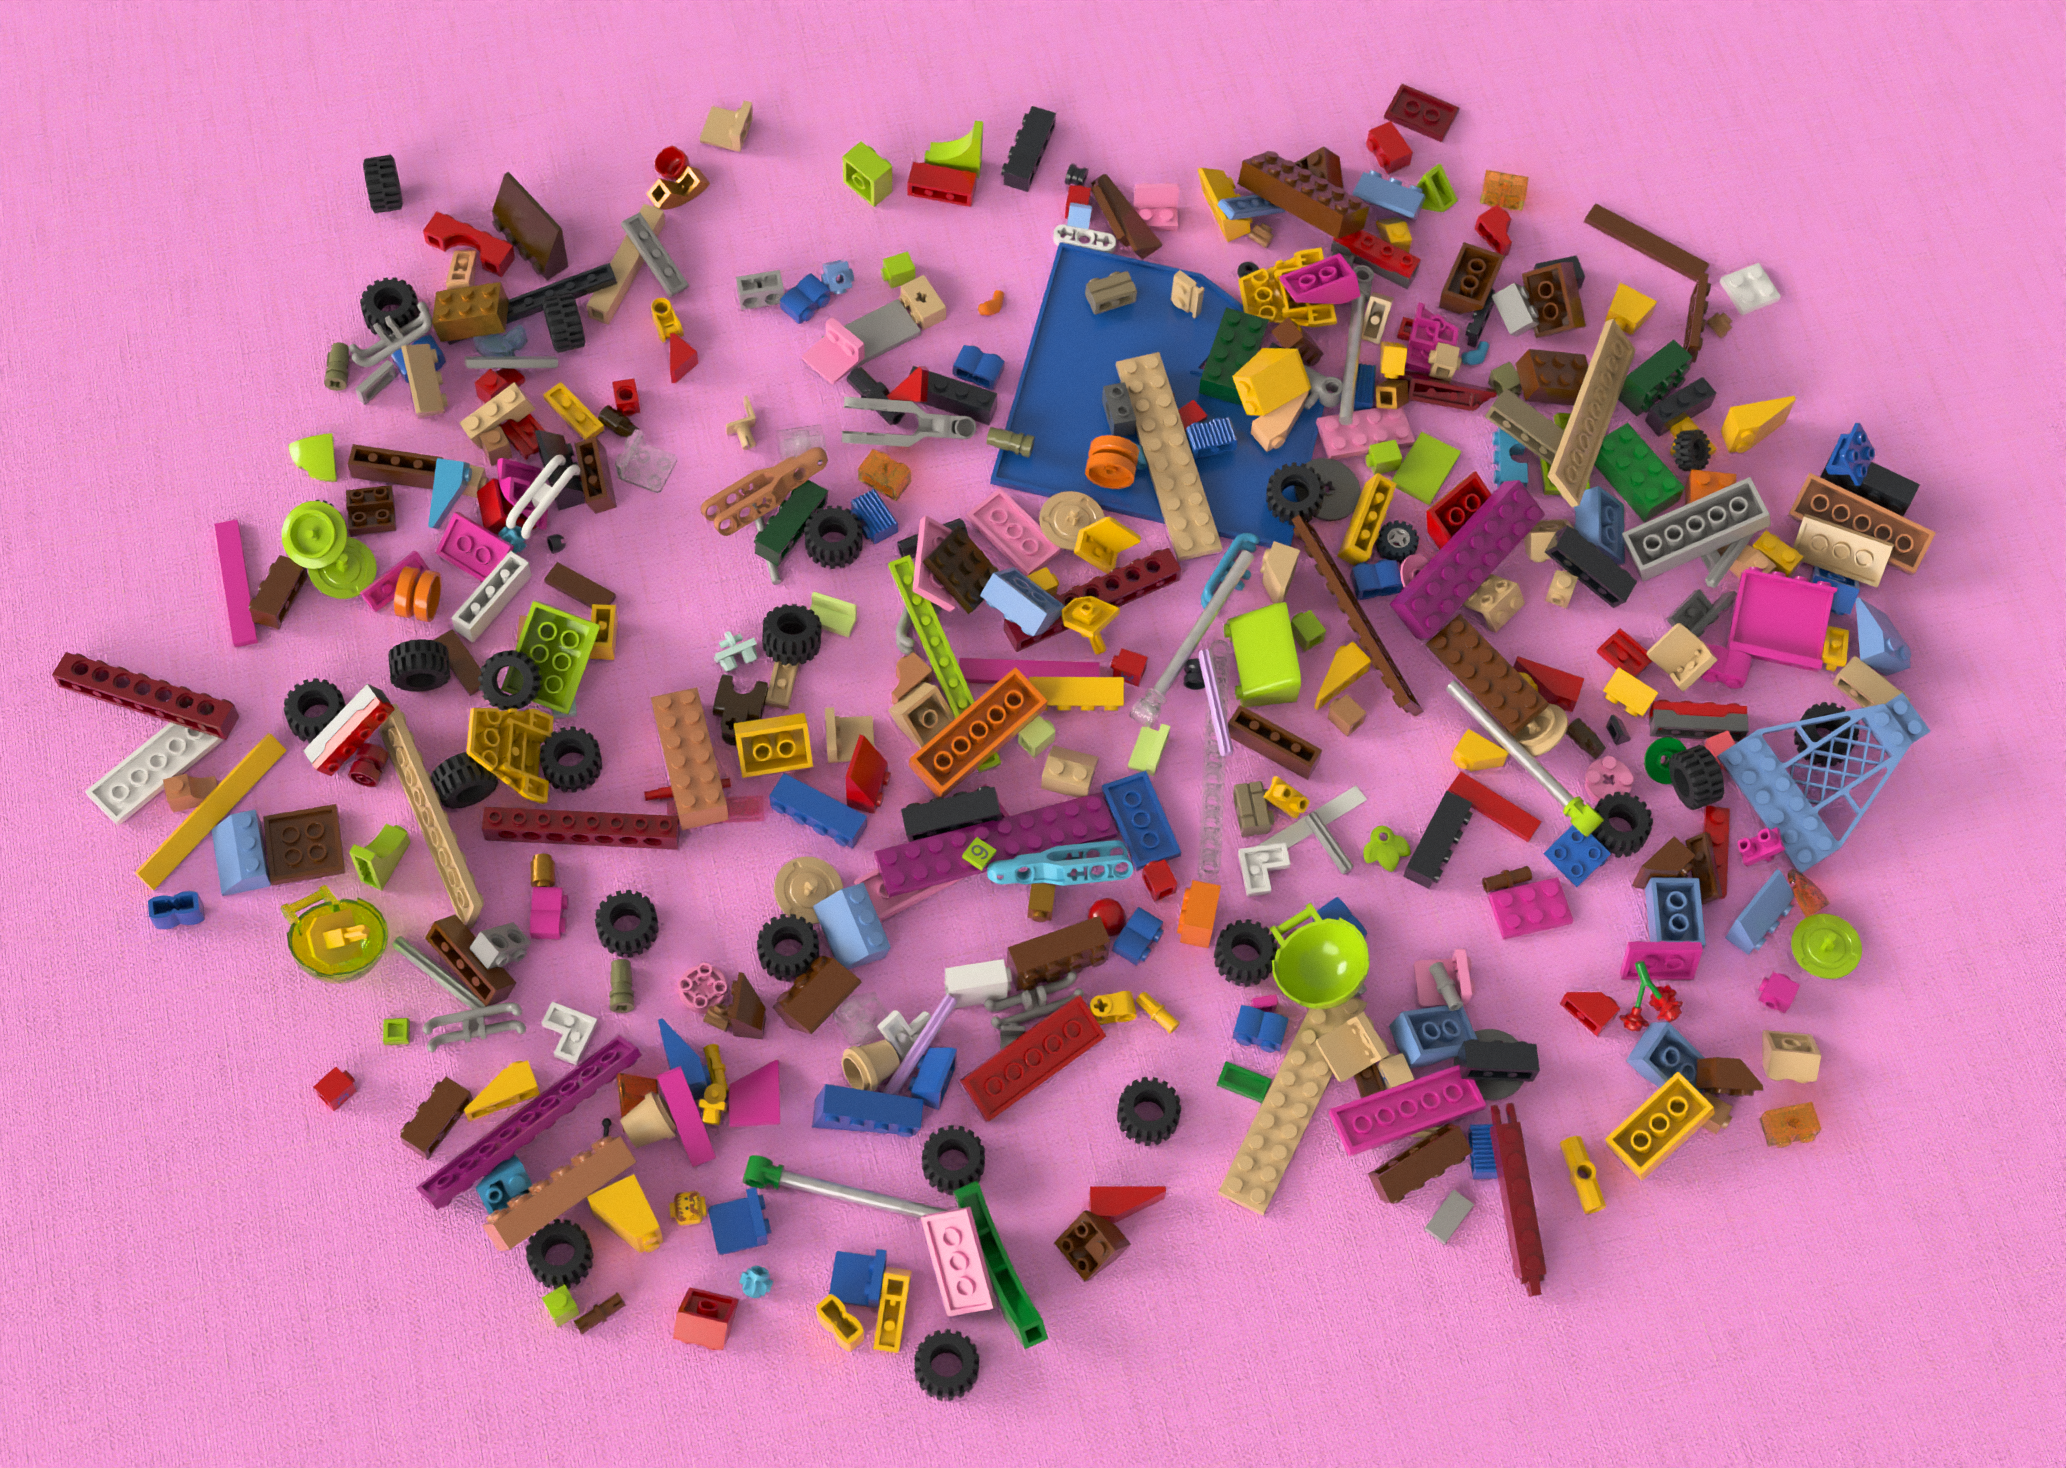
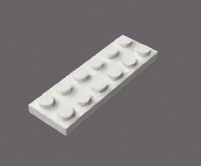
M170 722L85 792L119 826L164 789L163 779L182 775L224 739Z

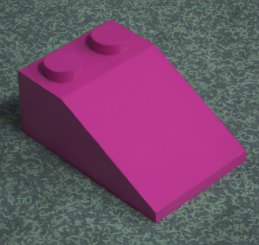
M1340 253L1279 276L1281 283L1295 302L1342 304L1361 296L1357 275Z

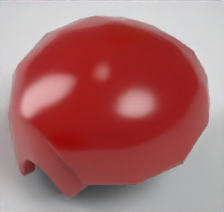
M675 146L664 148L655 159L656 171L663 178L671 181L680 178L690 165L688 156L684 151Z
M1104 898L1096 900L1088 910V919L1100 916L1108 937L1120 933L1126 926L1125 911L1121 904L1114 899Z

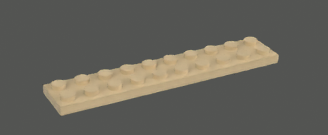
M1614 319L1605 322L1548 474L1550 481L1556 486L1562 497L1566 499L1571 507L1580 505L1636 351Z
M1157 352L1117 361L1116 369L1121 383L1125 382L1136 417L1135 429L1148 464L1147 467L1177 562L1221 552L1222 545L1160 353Z
M397 703L392 704L395 710L381 724L379 733L457 917L468 929H472L484 906L483 896L477 892L474 875L468 871L466 857L459 850L457 836L450 829L448 815L441 808L439 794L432 787L431 775L423 766L422 754L420 751H417L414 745V736L411 731H408L405 715L403 712H400Z
M1353 997L1348 1002L1335 1008L1309 1009L1218 1191V1195L1264 1216L1334 1074L1317 1047L1316 1040L1362 1013L1367 1006V1002Z

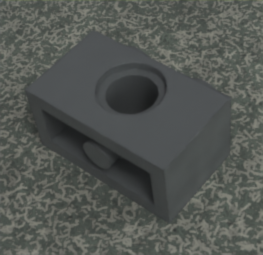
M1125 382L1103 386L1102 403L1111 434L1120 437L1135 434L1136 417Z

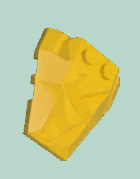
M1322 247L1298 251L1294 253L1293 258L1284 262L1281 259L1275 262V266L1267 270L1261 268L1238 279L1244 313L1268 319V322L1282 323L1289 317L1299 326L1321 327L1337 324L1334 304L1295 302L1279 279V276L1323 260Z
M472 708L470 710L466 754L524 798L544 805L548 802L549 781L538 777L540 745L546 737H552L554 716L536 709L517 711L516 708H510L507 711H499V708Z

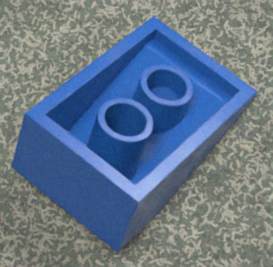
M663 1018L658 1019L661 1039L670 1070L681 1066L694 1101L703 1099L705 1089L711 1085L707 1064L702 1065L700 1057Z

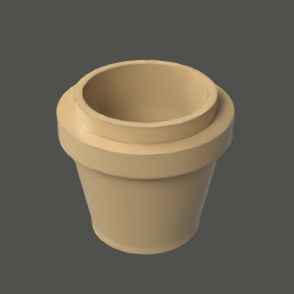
M881 1040L860 1047L852 1046L843 1052V1072L854 1089L874 1092L878 1085L900 1066L898 1055L887 1040Z
M654 1092L648 1093L641 1103L620 1119L627 1136L636 1148L677 1136V1126L670 1108L659 1093L657 1095Z

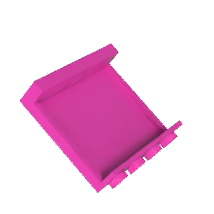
M1749 567V569L1742 571L1726 649L1746 653L1757 660L1814 672L1821 670L1823 663L1821 655L1833 595L1837 592V588L1831 587V583L1818 581L1817 584L1808 582L1809 579L1805 577L1795 576L1794 579L1785 577L1786 574L1781 572L1764 573L1762 572L1763 569L1758 567Z

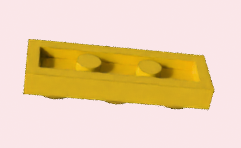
M561 382L543 394L544 400L584 440L595 437L605 430L604 425Z

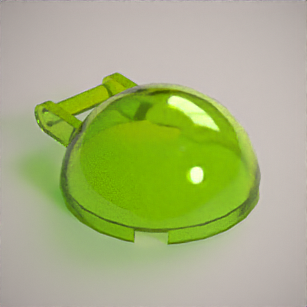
M323 885L319 887V891L290 905L286 903L280 906L283 916L291 925L289 932H287V940L292 958L307 975L318 981L342 984L360 979L378 964L386 950L388 928L382 913L373 904L359 897L357 901L350 899L337 900L330 889ZM321 900L325 901V903L313 906L312 908L308 909L299 917L295 914L296 912L312 904H315ZM351 908L355 926L366 924L371 930L367 939L359 940L363 956L326 966L312 957L306 933L314 918Z

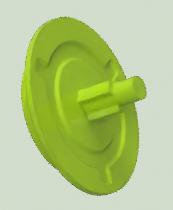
M309 501L298 505L288 514L284 521L281 535L283 547L287 555L295 563L306 568L319 569L334 563L343 553L347 543L348 532L345 520L336 508L325 502Z
M347 537L345 549L334 563L319 569L308 568V574L314 586L323 594L337 599H350L361 595L360 592L374 582L377 572V564L372 551L364 543L351 537Z
M1831 914L1808 916L1796 926L1792 934L1791 948L1796 961L1804 970L1816 977L1823 979L1844 977L1857 967L1861 959L1862 944L1858 933L1847 921Z

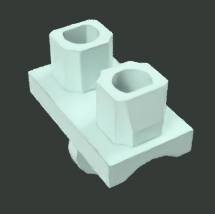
M727 631L724 633L726 640L719 642L721 649L727 646L730 648L716 653L713 657L716 664L720 663L725 673L738 667L734 656L738 654L742 655L745 664L756 661L758 659L755 649L757 643L755 638L736 645V642L743 640L741 634L732 636L731 632Z

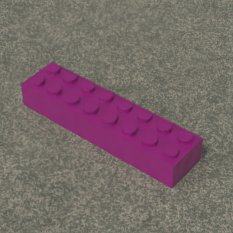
M1520 480L1503 482L1389 605L1416 639L1432 638L1545 516V513Z

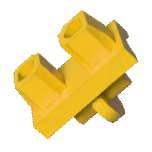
M1275 776L1272 779L1271 787L1264 795V798L1270 801L1272 805L1295 819L1298 818L1300 813L1306 811L1310 803L1307 797Z
M711 1084L705 1089V1100L700 1099L699 1107L704 1110L702 1122L720 1126L722 1112L727 1113L728 1105L724 1102L726 1091L719 1084Z

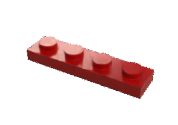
M1706 806L1704 809L1703 833L1707 832L1711 836L1723 896L1721 898L1725 899L1727 895L1730 808Z

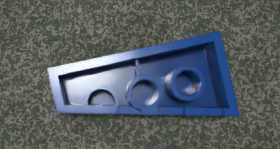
M825 1084L815 1098L812 1128L898 1134L901 1137H912L921 1129L923 1099Z

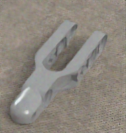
M844 397V408L914 413L918 419V428L912 435L842 431L841 442L910 447L924 437L969 439L976 431V423L970 417L927 414L912 401Z

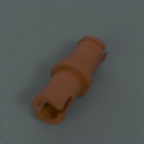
M1529 866L1511 871L1506 869L1501 871V874L1482 878V886L1486 893L1504 887L1506 889L1512 888L1514 884L1532 880V872Z
M617 1292L600 1305H597V1303L593 1305L594 1309L574 1320V1323L583 1335L600 1322L605 1323L608 1321L606 1318L625 1307L626 1304Z

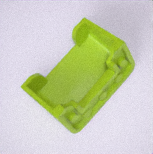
M1286 602L1274 603L1229 618L1227 624H1223L1224 637L1229 638V641L1233 642L1239 674V685L1235 686V696L1237 700L1240 699L1241 706L1254 707L1297 702L1301 687V674Z

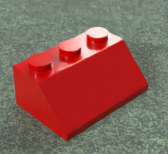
M1476 471L1472 472L1426 511L1427 531L1439 550L1492 495Z

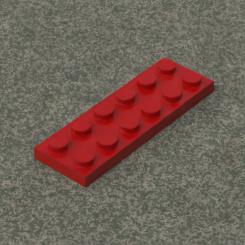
M1077 995L960 1079V1082L984 1119L989 1122L1100 1042L1106 1035L1081 995Z

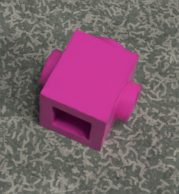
M1773 971L1769 979L1763 978L1758 988L1762 992L1758 1000L1770 1009H1777L1786 1013L1800 984L1790 980L1785 974Z

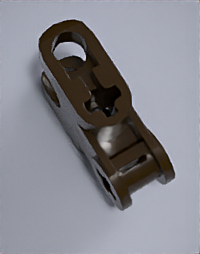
M723 674L714 701L713 715L722 717L721 730L723 741L728 745L735 746L737 744L733 723L762 719L768 692V682L757 681L750 693L739 694L733 690V676Z

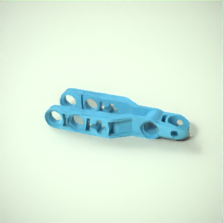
M1119 840L1055 846L1041 853L1023 854L1016 856L1014 859L994 861L987 867V877L1000 885L1045 882L1065 886L1127 879L1133 873V865L1130 858L1127 857L1128 851L1125 844ZM1116 847L1123 849L1122 855H1110L1111 850ZM1090 850H1097L1099 852L1098 857H1086ZM1068 853L1072 854L1071 860H1066ZM1125 862L1128 864V868L1124 872L1115 870L1116 865ZM1093 866H1104V871L1101 874L1095 875L1091 872ZM1022 867H1028V870L1025 872L1018 871ZM1072 869L1077 870L1076 876H1071L1070 872ZM997 876H1004L1002 879L997 878Z

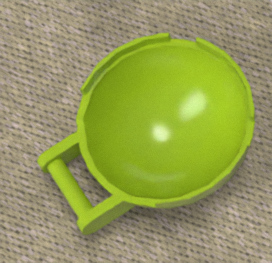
M1310 902L1305 905L1306 909L1279 926L1275 927L1273 925L1269 928L1280 945L1276 952L1275 960H1272L1273 976L1282 992L1298 1005L1310 1009L1335 1008L1348 1002L1363 986L1369 971L1368 947L1362 933L1353 924L1342 918H1339V920L1329 918L1322 920ZM1312 917L1315 922L1298 928L1286 940L1281 936L1308 918Z

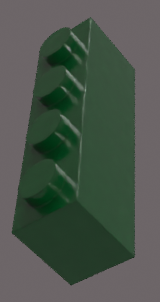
M810 480L793 489L788 500L785 499L781 503L779 512L769 518L764 531H759L754 539L755 554L779 566L804 534L806 521L811 519L810 515L813 512L817 514L818 509L826 506L828 490Z

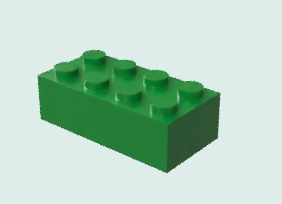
M1629 423L1624 424L1604 437L1594 466L1644 523L1679 502L1685 487Z

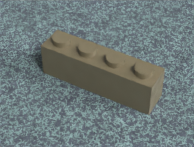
M1505 388L1484 417L1552 465L1564 430Z

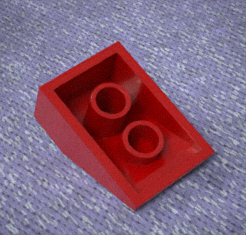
M859 735L846 774L847 806L875 814L877 806L881 807L884 799L882 789L884 785L888 786L891 772H888V762L864 735Z

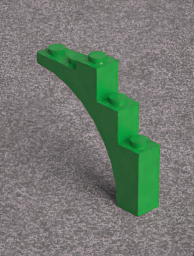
M975 1181L953 1191L959 1209L971 1208L992 1289L998 1299L1003 1318L1024 1349L1049 1339L1042 1317L1026 1293L1001 1242L980 1185Z

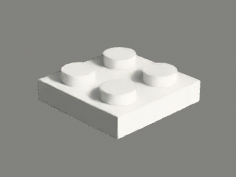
M1759 263L1723 276L1720 279V284L1741 316L1778 302L1781 297Z

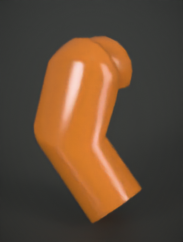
M1000 290L994 291L992 300L979 304V314L989 316L999 313L1005 293Z

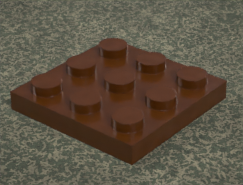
M336 804L263 816L272 886L346 873L338 807Z

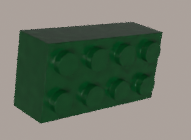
M1226 307L1201 376L1199 394L1242 405L1232 376L1261 350L1267 332L1268 319Z

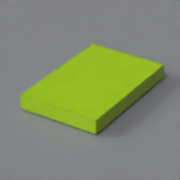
M1421 431L1391 481L1397 484L1396 489L1431 505L1462 451Z

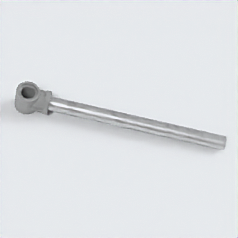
M1364 265L1356 266L1353 269L1357 275L1361 296L1352 300L1339 422L1342 425H1350L1353 420L1365 303L1370 299L1374 278L1372 269Z

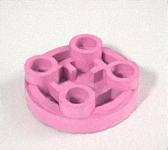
M701 963L688 969L682 975L678 982V992L682 1004L687 1009L695 1013L705 1014L709 1006L714 1007L717 1003L723 1004L728 994V985L725 976L719 969L711 966L709 963Z

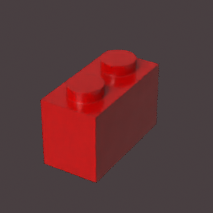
M1392 121L1369 130L1366 146L1370 152H1373L1379 166L1384 168L1387 174L1410 165L1413 151Z

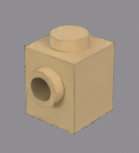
M1438 342L1435 351L1431 350L1428 363H1431L1429 376L1451 381L1455 371L1459 370L1462 358L1458 357L1460 348Z
M1556 569L1545 601L1567 609L1578 577L1573 576L1568 571Z

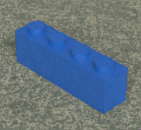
M785 773L769 795L770 806L774 811L791 816L798 824H806L812 827L819 835H827L843 847L848 846L853 849L867 827L866 815Z

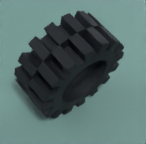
M1699 429L1681 431L1676 435L1677 438L1674 439L1676 446H1673V450H1675L1673 458H1677L1675 463L1679 464L1678 468L1682 469V471H1691V469L1702 470L1706 468L1705 465L1709 464L1707 459L1711 458V455L1708 454L1711 451V447H1708L1710 441L1706 440L1708 436L1703 434L1704 431Z

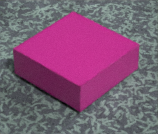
M1274 994L1252 998L1250 1007L1264 1012H1275L1278 1004L1277 996Z

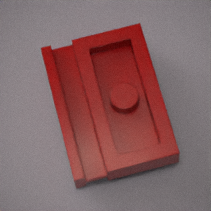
M528 414L519 422H516L514 419H507V422L498 425V427L501 426L507 440L525 460L529 459L530 455H535L539 452L535 431L545 430L531 414Z
M1621 628L1610 636L1596 652L1616 670L1619 667L1635 678L1653 662L1647 656V650Z

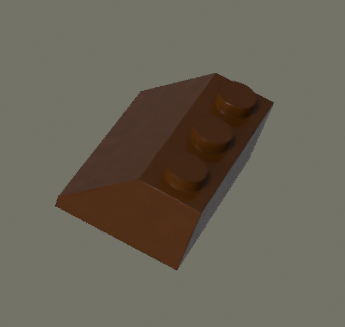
M1463 242L1441 292L1439 308L1457 314L1483 309L1505 259V255Z
M1573 262L1557 263L1522 273L1524 287L1529 293V298L1527 299L1530 306L1533 305L1539 314V317H1537L1539 325L1533 327L1535 338L1586 327Z
M821 956L811 963V968L805 974L795 979L794 985L788 991L783 992L777 998V1002L772 1008L789 1028L812 1034L862 981L834 958Z

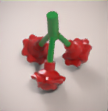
M1644 960L1636 962L1635 967L1640 977L1641 985L1636 1005L1632 1007V1011L1626 1015L1619 1016L1620 1020L1624 1022V1028L1639 1032L1643 1026H1649L1648 1021L1641 1016L1642 1008L1640 1007L1646 986L1652 991L1650 995L1652 1000H1650L1649 1005L1654 1007L1656 1011H1660L1657 1019H1665L1668 1022L1677 1019L1682 1014L1680 1007L1683 1002L1676 1001L1674 997L1677 993L1676 990L1671 989L1670 985H1666L1664 988L1662 986H1655L1650 979Z

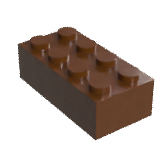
M1100 916L1008 947L1006 966L1010 967L1011 978L1016 991L1022 989L1024 991L1031 990L1039 983L1045 981L1047 983L1054 982L1060 976L1068 974L1070 971H1074L1077 974L1088 966L1097 967L1104 964L1108 960L1111 941Z

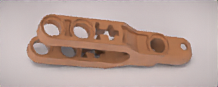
M814 447L797 457L791 456L774 467L753 471L704 501L700 509L701 514L707 520L714 521V527L721 535L729 536L781 505L790 491L823 470L828 462L825 450L820 447ZM819 460H822L821 465L817 464ZM751 483H753V485H752L753 489H752V490H749V489H750V486H749V485H750ZM729 495H737L733 503H727ZM764 497H766V503H765V504H763V498H764ZM716 505L717 511L712 515H707V510L711 506ZM749 507V514L745 517H740L741 510ZM729 519L730 525L725 529H721V523Z

